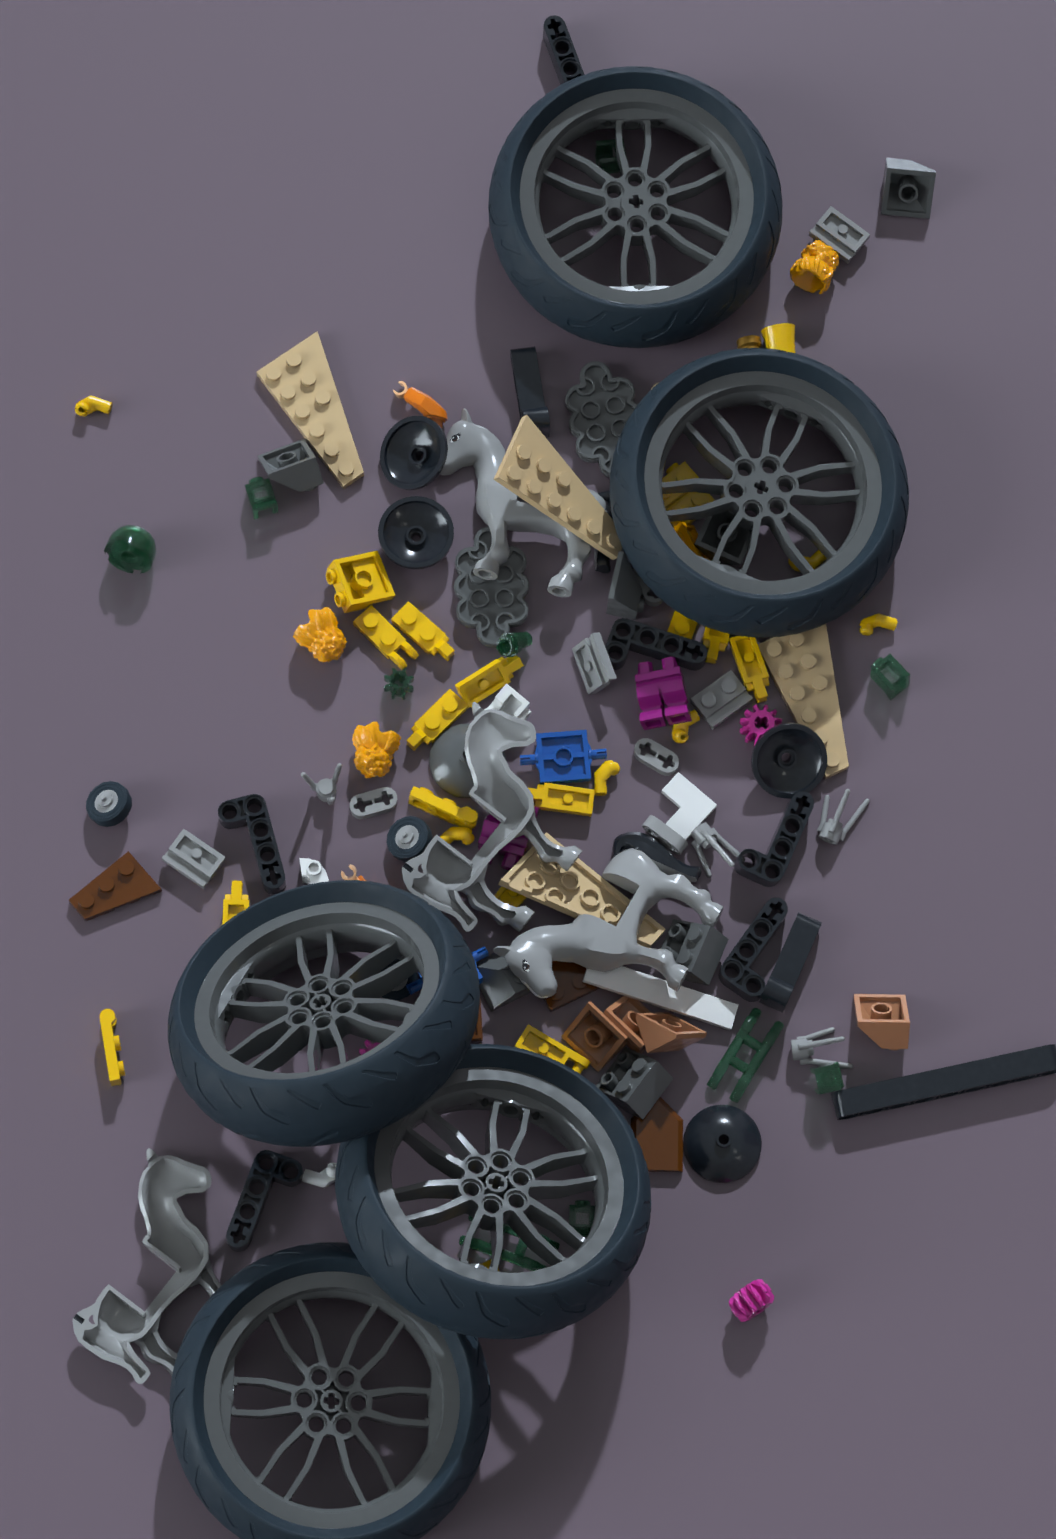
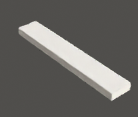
M623 966L608 972L586 968L582 981L729 1031L732 1029L738 1009V1004L681 986L676 992L668 986L666 980Z

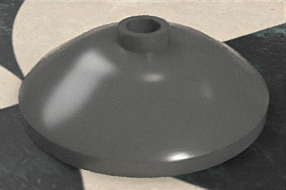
M469 723L458 724L442 732L433 743L429 756L430 771L435 782L445 792L459 798H471L469 792L474 786L467 760L463 757L465 753V736ZM503 751L502 754L506 760L505 751Z

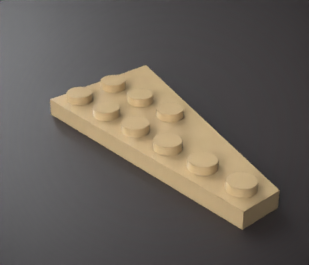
M317 331L258 370L257 376L341 487L345 489L363 477L364 471Z
M528 415L523 416L493 480L610 559H616L618 552L622 550V545L613 519Z
M826 624L799 634L773 637L758 644L765 666L795 723L812 729L818 734L827 751L825 780L847 770L849 763Z
M547 832L544 834L554 844L564 847ZM534 846L509 870L498 884L573 918H577L582 914H588L614 926L618 924L631 901L579 858L566 871L557 862L545 863L542 861ZM646 914L639 930L637 943L651 948L666 929Z

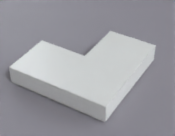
M679 772L661 791L664 796L679 807L678 811L668 820L666 825L685 840L691 836V832L702 824L717 807L716 803Z

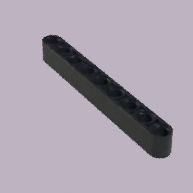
M1055 1044L1035 1047L836 1091L831 1096L837 1120L860 1117L1055 1074L1056 1046Z

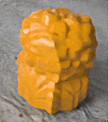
M815 240L803 249L801 258L796 260L791 267L790 278L795 286L800 287L802 290L810 293L820 290L819 294H822L830 287L833 273L839 265V255L831 246L826 245L821 240Z
M324 607L321 610H309V623L299 625L294 632L293 638L300 646L308 648L309 652L313 653L314 658L320 662L338 660L344 652L343 649H345L347 641L343 632L338 628L337 617H335L329 607Z
M376 721L366 726L358 725L352 738L353 745L356 748L354 764L356 769L360 770L362 775H365V778L383 777L389 772V768L392 766L393 754L399 749L401 740L399 734L392 730L381 732Z

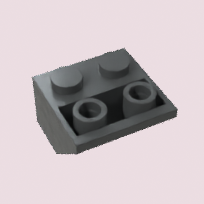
M673 919L661 949L671 951L675 962L689 969L684 980L709 985L729 939L711 925Z
M625 1047L607 1072L601 1077L596 1087L624 1111L643 1120L674 1078L658 1061Z

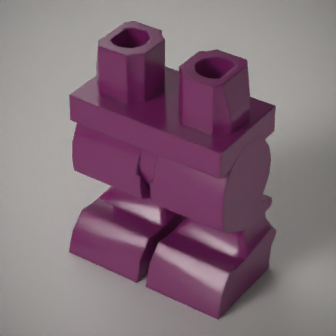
M673 656L661 660L662 670L654 671L652 662L647 661L638 664V674L635 675L637 699L642 711L639 715V720L644 730L667 726L666 719L669 725L692 721L691 713L687 706L688 698L684 675ZM662 700H664L665 705L668 707L665 708V714L663 713L664 706Z
M534 806L535 817L537 819L539 815V808ZM490 813L485 817L478 841L479 850L501 823ZM524 835L514 838L497 852V854L504 856L501 868L509 871L525 855L529 840ZM493 858L490 860L488 865L492 864Z

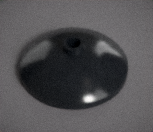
M410 416L397 422L386 434L380 450V464L385 477L393 485L405 490H417L429 485L438 477L445 465L448 453L446 435L435 421L424 416Z
M410 496L394 502L386 509L379 522L378 538L383 552L392 562L408 569H424L437 564L447 555L453 543L454 527L450 515L438 502L427 497ZM415 535L421 538L417 542L411 539Z
M799 723L779 724L767 730L756 742L751 756L752 772L758 784L766 792L775 797L791 799L797 792L804 791L809 793L820 783L827 768V751L821 738L809 727ZM789 753V758L783 761L782 755Z
M714 1105L698 1112L688 1123L683 1137V1151L690 1167L702 1178L716 1183H730L745 1177L758 1162L762 1147L760 1131L754 1120L741 1109L729 1105ZM721 1136L727 1137L728 1143L725 1145L721 1144L719 1138Z

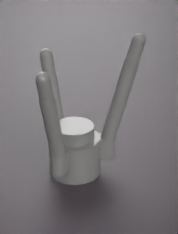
M337 764L331 779H322L318 783H314L305 772H302L301 776L311 787V790L316 791L317 797L321 801L327 802L328 805H333L337 794L336 784L338 783L342 764Z
M850 789L845 790L834 819H828V822L826 820L830 796L825 795L821 821L817 829L820 832L819 838L833 845H837L839 840L843 842L847 832L865 810L870 800L868 798L864 800L842 829L843 824L839 822V819L850 794Z
M704 822L691 832L690 835L694 839L691 845L696 850L707 877L710 878L712 874L701 849L702 846L704 849L713 846L729 866L734 867V862L716 841L721 843L734 856L737 857L740 853L721 837L715 828H710L707 822Z
M834 1027L806 1036H799L797 1039L791 1040L793 1060H800V1065L814 1064L837 1068H853V1065L850 1063L809 1058V1056L814 1055L813 1047L834 1044L845 1040V1037L841 1036L812 1042L813 1039L835 1032Z

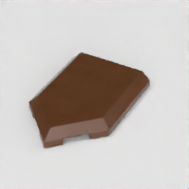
M659 1097L643 1120L636 1116L631 1118V1129L641 1146L648 1172H683V1119Z

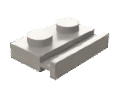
M832 206L819 219L815 227L809 231L811 238L821 240L826 245L831 246L839 255V258L847 264L870 237L868 232Z
M600 632L590 634L589 638H585L572 648L588 695L597 694L609 685L610 681L617 679Z
M731 670L690 699L692 705L703 719L708 722L712 730L753 701V697L749 695L746 688Z
M184 828L169 847L167 853L162 857L163 862L203 889H205L207 883L226 860L225 856Z

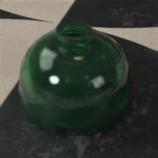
M124 525L112 532L105 546L104 553L107 552L109 555L108 561L119 570L133 573V569L145 573L151 569L157 549L155 539L147 530L136 525Z

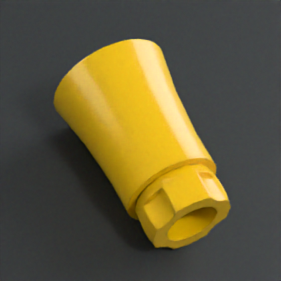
M774 324L761 330L766 349H778L796 353L794 324Z

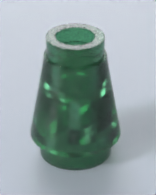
M528 632L503 633L497 640V650L502 656L514 657L532 644V636Z

